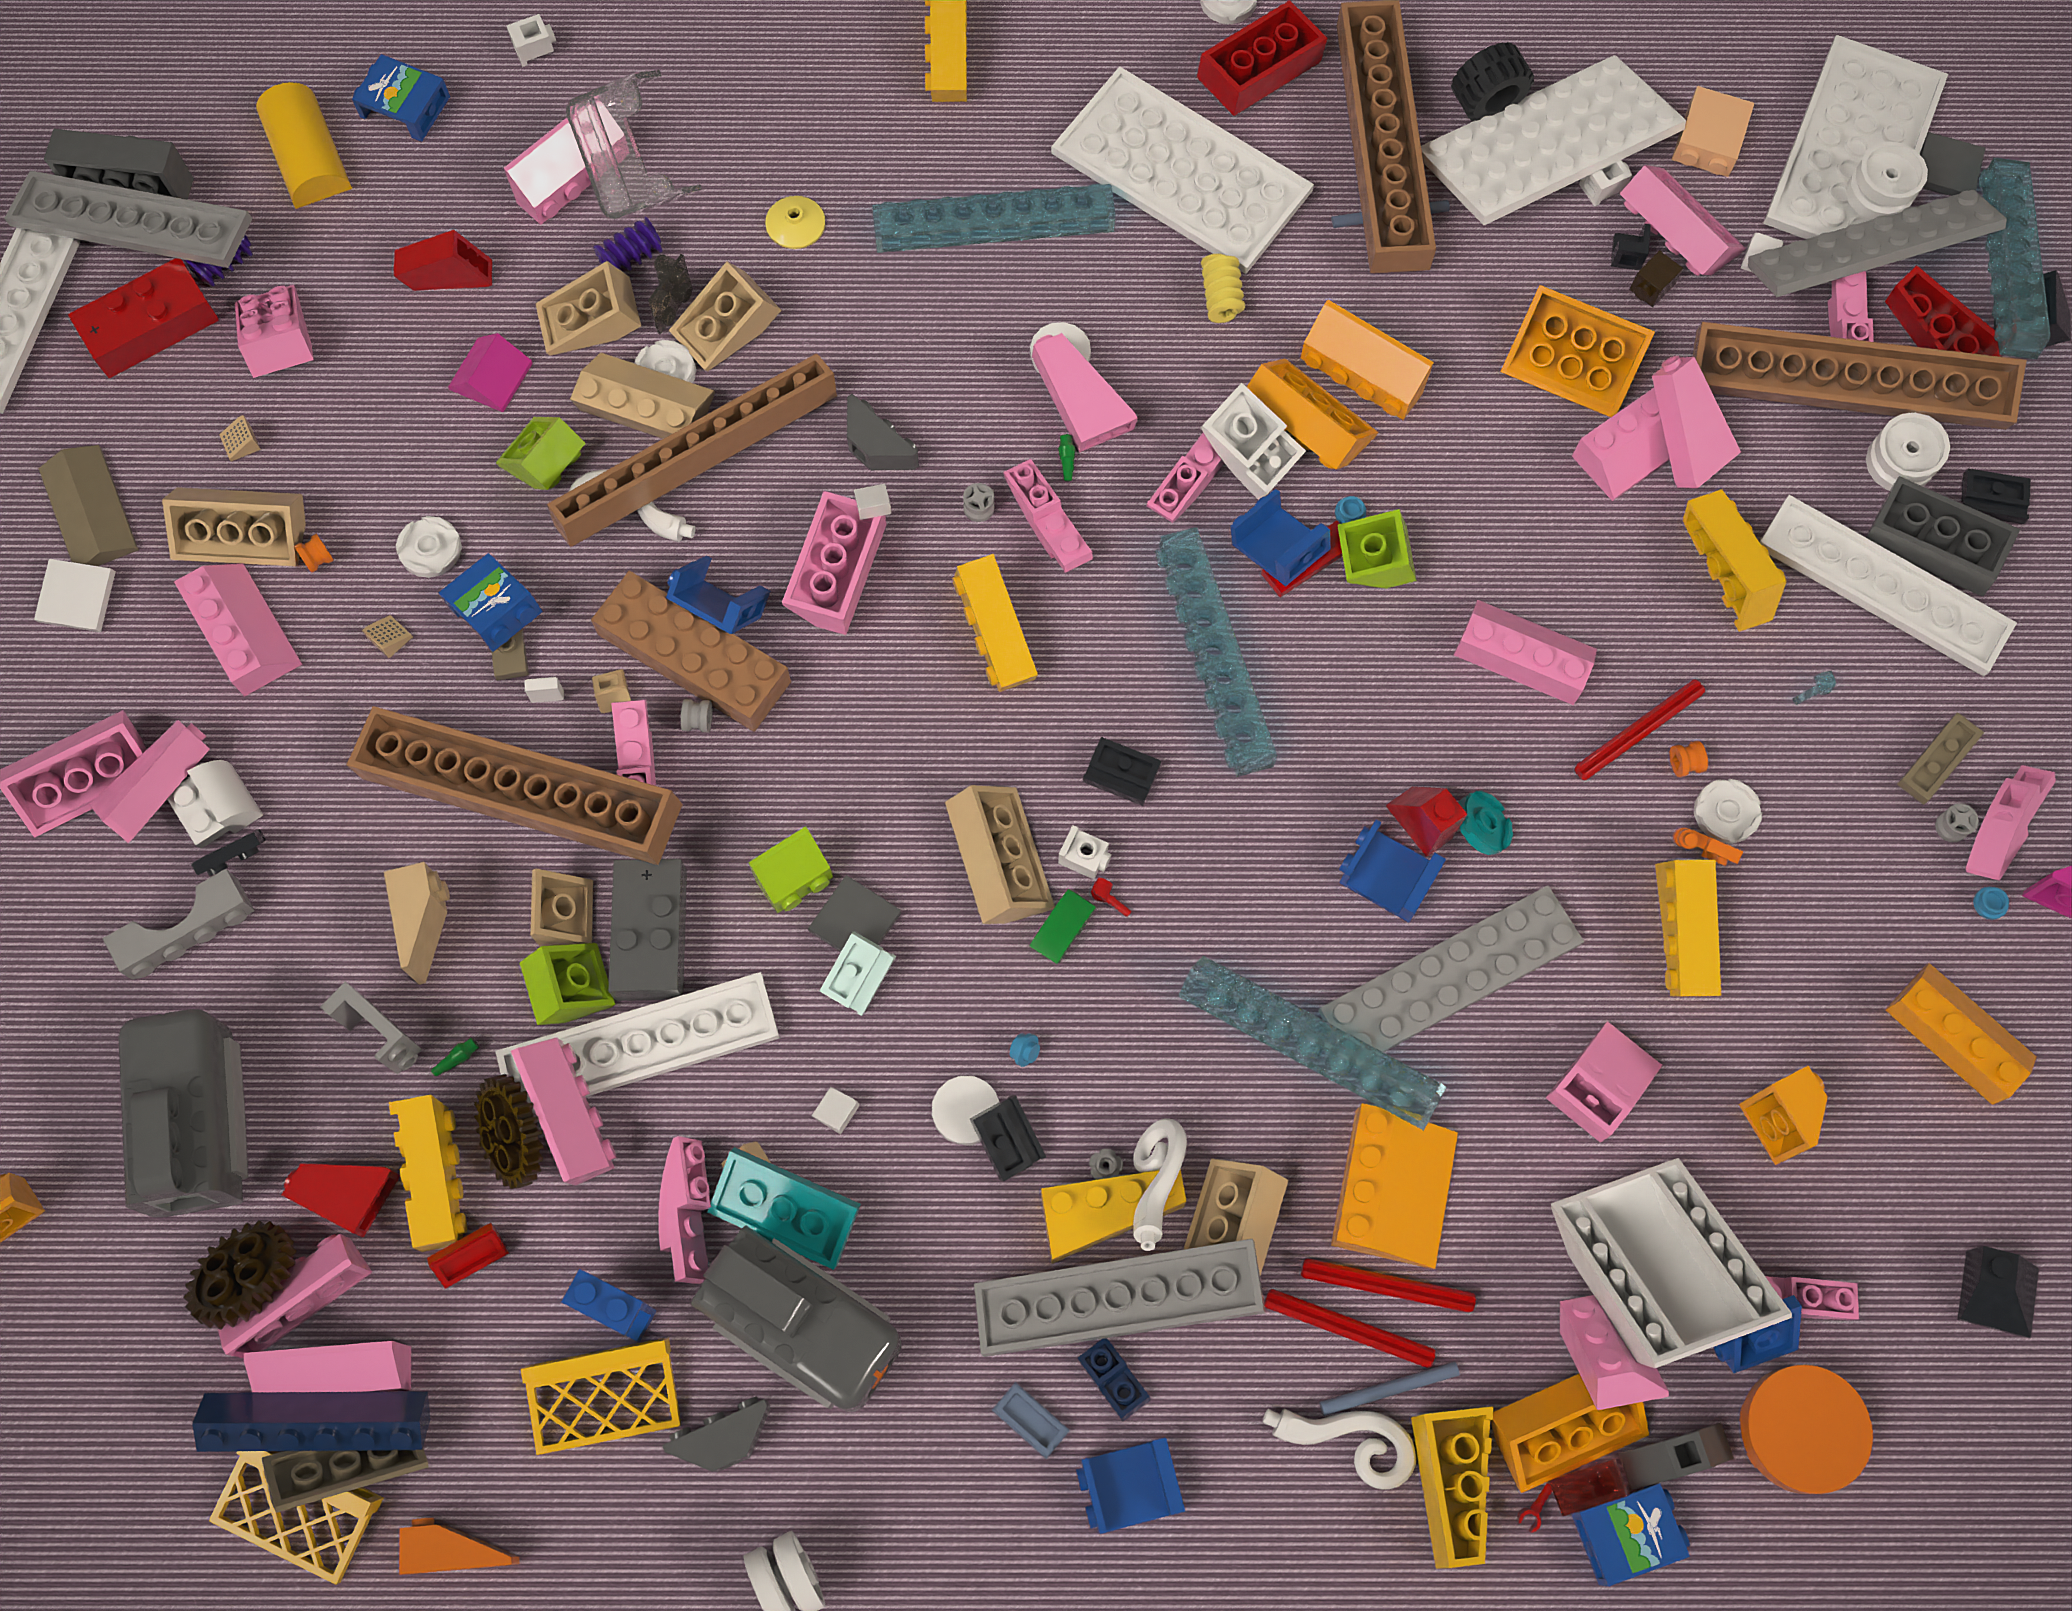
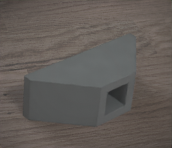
M851 393L847 397V441L849 452L871 471L915 470L919 467L918 448L910 439H903L897 434L895 427L889 420L885 418L883 420L880 419L866 400L862 399L860 401Z
M756 1396L737 1405L739 1411L726 1417L724 1412H719L704 1419L705 1426L691 1432L690 1427L676 1431L669 1435L671 1441L662 1445L664 1452L716 1473L750 1458L771 1409L769 1402L765 1399L758 1401Z
M1721 1422L1618 1453L1631 1490L1690 1475L1734 1459Z

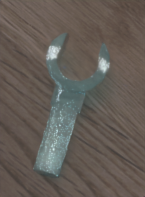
M1826 671L1814 677L1816 686L1794 697L1793 702L1798 705L1812 696L1829 694L1836 685L1833 672Z

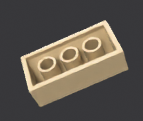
M599 353L581 370L570 400L580 411L664 439L707 415L715 391L604 353Z
M177 487L162 499L171 560L295 567L299 564L300 555L294 546L303 542L306 525L302 494Z
M971 785L945 802L983 924H1006L1055 908L1016 787Z
M1211 1158L1184 1249L1253 1239L1255 1241L1259 1274L1261 1276L1288 1180L1264 1166Z

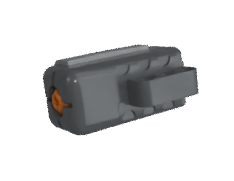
M187 1009L165 1013L164 1015H151L134 1018L125 1022L120 1028L118 1041L126 1207L150 1217H171L241 1204L243 1202L242 1180L248 1178V1159L240 1044L234 1041L232 1032L227 1025L201 1009Z
M747 1225L739 1231L729 1246H723L703 1275L706 1279L691 1302V1306L716 1322L713 1326L714 1330L829 1410L834 1406L846 1412L861 1410L880 1384L881 1378L886 1375L898 1357L902 1347L899 1333L889 1323L890 1318L888 1315L775 1238L770 1242Z

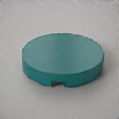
M1475 791L1459 800L1458 803L1468 814L1459 828L1471 846L1486 855H1495L1511 844L1513 838L1512 822L1510 818L1505 819L1502 813L1505 810L1504 806L1493 795L1484 791Z

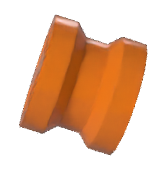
M317 533L311 536L309 542L305 544L299 543L294 546L311 573L317 571L319 565L323 563L329 564L334 561Z
M1700 741L1690 742L1685 747L1674 745L1670 748V763L1677 777H1685L1692 771L1696 773L1707 771L1708 757L1705 747Z

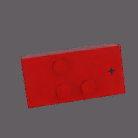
M1289 0L1201 53L1196 78L1235 116L1319 64L1322 60L1328 38Z
M175 258L67 314L91 356L109 379L219 321L182 259Z

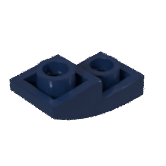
M1107 1338L1101 1339L1077 1358L1122 1422L1151 1400L1148 1393Z

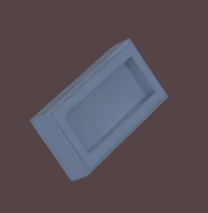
M1016 1382L992 1409L997 1416L1045 1459L1050 1456L1070 1431Z

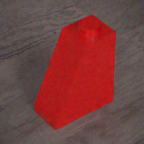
M455 230L395 250L394 277L413 291L492 286V259Z
M1412 786L1386 805L1426 857L1452 840L1468 815L1447 788Z
M300 1163L297 1170L294 1169L287 1176L284 1183L285 1189L281 1195L351 1233L364 1238L400 1175L387 1167Z

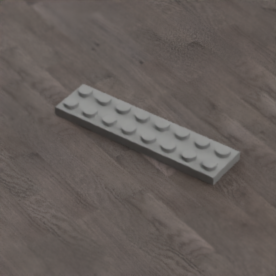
M29 171L4 218L11 227L229 268L252 221V217L246 210L36 171Z
M1975 190L1963 191L1960 194L1936 199L1917 207L1906 208L1899 214L1879 216L1873 220L1852 224L1843 229L1822 233L1816 237L1795 241L1789 245L1768 249L1762 253L1748 256V268L1776 297L2004 230L2007 218Z
M1549 885L1320 1007L1318 1012L1350 1066L1354 1069L1581 946L1584 940Z
M1253 1239L974 1283L980 1351L984 1357L1265 1314L1255 1241Z

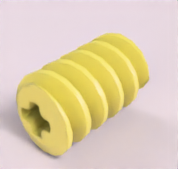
M1211 254L1202 258L1201 261L1204 278L1203 284L1206 289L1207 315L1209 320L1214 323L1229 322L1245 309V303L1242 300L1244 297V293L1241 290L1242 281L1239 279L1241 276L1240 269H1238L1240 263L1239 259L1235 256Z

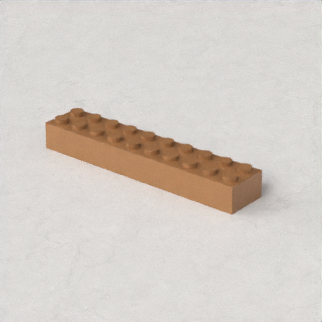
M1399 0L1343 2L1340 6L1336 27L1370 273L1430 270L1436 252V244Z
M1702 322L1696 330L1692 357H1695L1712 394L1889 416L1916 412L1928 415L1938 422L2003 430L2017 423L2027 361L2015 358Z
M375 706L372 707L346 764L359 777L367 781L655 865L660 863L683 805L672 790Z

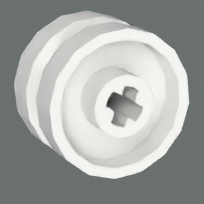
M1888 141L1874 145L1867 150L1847 182L1846 196L1850 206L1858 215L1868 220L1903 212L1904 209L1911 206L1927 181L1928 169L1925 161L1915 149L1903 143Z
M1916 412L1901 414L1891 419L1868 447L1866 455L1868 472L1877 484L1889 491L1899 476L1920 486H1925L1948 459L1950 451L1948 434L1939 422L1928 415Z
M789 1531L774 1539L773 1551L778 1564L775 1563L772 1555L764 1547H758L743 1555L748 1576L763 1611H795L792 1597L800 1611H818L826 1607L815 1569L793 1531Z

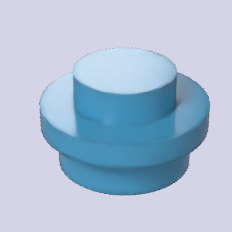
M1348 496L1337 503L1335 517L1340 524L1366 517V507L1361 499L1355 496Z
M1989 886L1980 889L1975 894L1973 904L1980 916L1989 920H1995L2004 916L2008 911L2009 898L2003 890Z
M1020 1033L1015 1037L1009 1054L1017 1065L1025 1067L1037 1059L1040 1052L1038 1037L1032 1033L1026 1035Z

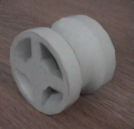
M974 483L965 489L963 508L967 518L974 522H984L990 519L995 509L992 489L983 483Z
M684 699L681 708L682 731H690L692 728H695L701 732L709 733L712 724L711 700L695 703L692 699Z
M1963 803L1954 804L1938 816L1935 827L1938 835L1945 841L1959 842L1976 830L1979 819L1975 810L1969 805Z

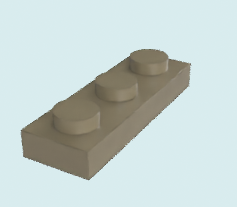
M1957 712L1897 785L1924 805L1932 798L1984 732Z

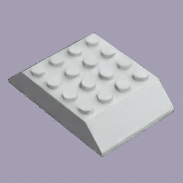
M1679 1158L1551 1203V1209L1568 1256L1637 1363L1657 1368L1792 1318L1789 1308Z

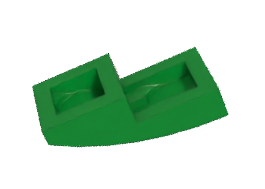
M1068 889L1029 946L1054 963L1059 964L1076 936L1080 935L1097 906L1071 889Z

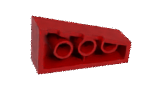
M1917 265L1895 285L1885 300L1887 306L1917 347L2002 357L2012 345Z

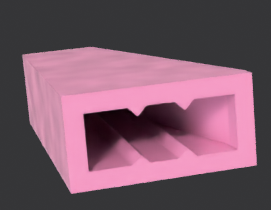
M1062 333L1056 336L1046 335L1036 341V344L1033 346L1032 358L1069 434L1072 435V440L1079 453L1134 430L1138 419L1135 412Z
M1673 356L1661 364L1662 368L1652 375L1675 484L1677 488H1699L1740 454L1741 451L1695 357Z
M179 720L176 721L90 804L91 808L106 825L129 843L188 775L187 771L194 768L210 750L202 742L207 736L192 723L185 727Z

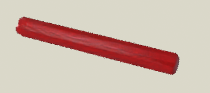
M1696 679L1690 681L1580 761L1574 768L1575 773L1582 780L1589 779L1705 693L1704 686Z
M1309 1258L1305 1259L1302 1263L1301 1276L1306 1279L1468 1313L1472 1312L1475 1308L1476 1295L1472 1292Z
M1270 1289L1266 1295L1264 1306L1267 1309L1426 1368L1431 1367L1436 1354L1434 1348L1275 1289Z

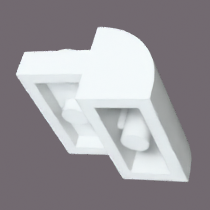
M224 760L209 761L188 770L187 772L190 777L180 783L167 799L194 844L200 849L229 830L236 834L263 816L232 764Z

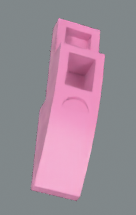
M1866 271L1831 281L1832 297L1828 300L1831 337L1874 342L1873 319H1868Z
M1204 433L1201 434L1187 455L1179 459L1147 503L1148 508L1172 523L1196 500L1224 464Z
M1031 459L1003 472L1017 503L1051 559L1055 557L1065 573L1093 559L1091 549L1062 510L1060 499Z
M646 700L611 703L618 760L617 775L656 786L652 733L649 731Z
M2021 765L2013 779H2005L1979 829L1966 866L1967 873L2000 881L2028 837V824L2055 784V772Z
M680 1136L672 1140L662 1176L658 1212L660 1251L672 1253L675 1282L701 1284L706 1279L703 1275L708 1269L701 1211L711 1208L704 1160L705 1154L701 1140Z
M1765 1276L1781 1299L1793 1295L1802 1305L1801 1318L1859 1320L1857 1283L1800 1277L1778 1278Z

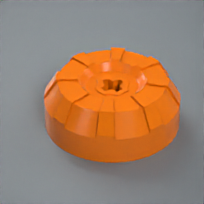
M1795 1365L1771 1371L1754 1384L1741 1407L1739 1418L1741 1435L1749 1460L1762 1475L1784 1490L1798 1494H1823L1840 1490L1853 1482L1861 1474L1869 1460L1873 1444V1429L1866 1405L1857 1391L1846 1380L1830 1370L1813 1365Z

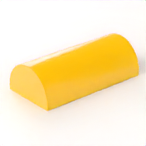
M293 82L278 84L267 89L259 97L256 109L295 209L351 190L352 186L314 92L306 85Z

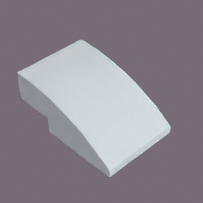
M1243 383L1233 391L1201 426L1203 433L1216 453L1258 500L1266 496L1306 452L1284 431L1287 425Z

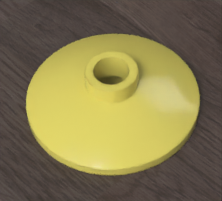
M789 196L777 201L769 209L765 221L766 230L776 244L789 249H801L812 245L821 237L825 228V216L821 207L815 201L803 196Z

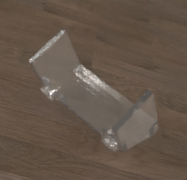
M660 70L632 73L575 97L567 104V119L599 206L604 215L611 219L625 217L667 204L702 190L700 184L674 189L672 181L666 175L654 174L648 176L627 119L637 114L641 109L642 97L638 86L661 77Z

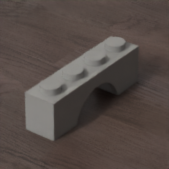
M225 869L196 885V897L191 912L181 923L172 928L149 930L132 921L102 938L119 972L132 980L144 978L150 975L155 970V967L160 964L180 958L185 954V950L197 943L201 944L210 941L216 936L217 932L227 926H235L243 922L247 915L255 910L238 878Z

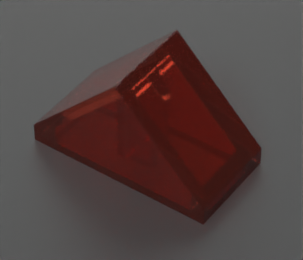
M1615 1459L1595 1462L1549 1480L1563 1517L1630 1495Z

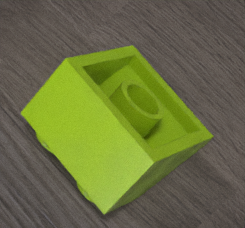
M533 417L496 461V464L532 488L548 490L560 482L563 470L578 460L581 455L580 450L586 443L560 417Z
M1400 509L1338 524L1348 583L1387 589L1417 581L1407 525Z
M806 826L748 862L756 883L777 914L782 910L790 911L801 903L802 897L810 892L818 893L829 885V880L833 878L829 864Z
M597 943L541 946L520 962L537 1025L567 1023L612 1008L615 1005L614 998L608 991L609 981Z

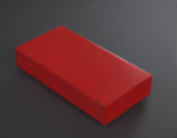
M489 1223L427 1257V1262L446 1289L509 1254V1251L493 1224Z

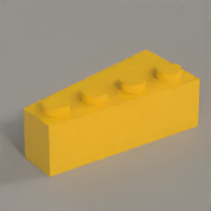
M925 0V6H930V16H925V34L931 35V44H925V63H931V72L925 73V91H931L932 102H967V0Z
M1723 489L1688 500L1682 521L1699 555H1707V571L1712 580L1719 579L1725 593L1721 598L1726 608L1733 607L1738 617L1734 621L1738 632L1772 621L1787 582L1784 572L1776 567L1769 556L1767 548L1757 540L1751 525L1743 520L1735 502L1727 497Z
M994 554L957 566L955 576L952 577L953 584L965 606L963 610L969 626H973L977 636L974 638L980 656H985L989 666L985 670L991 686L996 685L998 691L1002 692L1035 680L1038 673Z
M1674 860L1655 864L1664 938L1663 945L1667 964L1665 972L1666 988L1670 990V996H1721L1716 861Z
M432 1095L389 1102L390 1115L397 1114L400 1125L398 1132H394L396 1147L399 1146L402 1157H405L406 1162L399 1168L401 1182L405 1191L411 1192V1198H406L405 1206L412 1248L420 1252L445 1248L462 1239L463 1234L467 1233L466 1217L463 1212L460 1213L459 1199H463V1186L461 1179L456 1178L455 1165H458L460 1162L459 1150L457 1145L452 1143L451 1131L456 1129L454 1112Z
M1181 1168L1166 1200L1163 1216L1184 1208L1186 1204ZM1159 1170L1041 1188L1051 1263L1054 1264L1070 1255L1082 1252L1098 1243L1133 1229L1137 1205Z
M1493 1406L1429 1413L1411 1417L1436 1569L1485 1564L1488 1513L1485 1511L1486 1493L1489 1492L1490 1481L1487 1473L1488 1454H1491L1492 1438H1489L1490 1420H1493Z

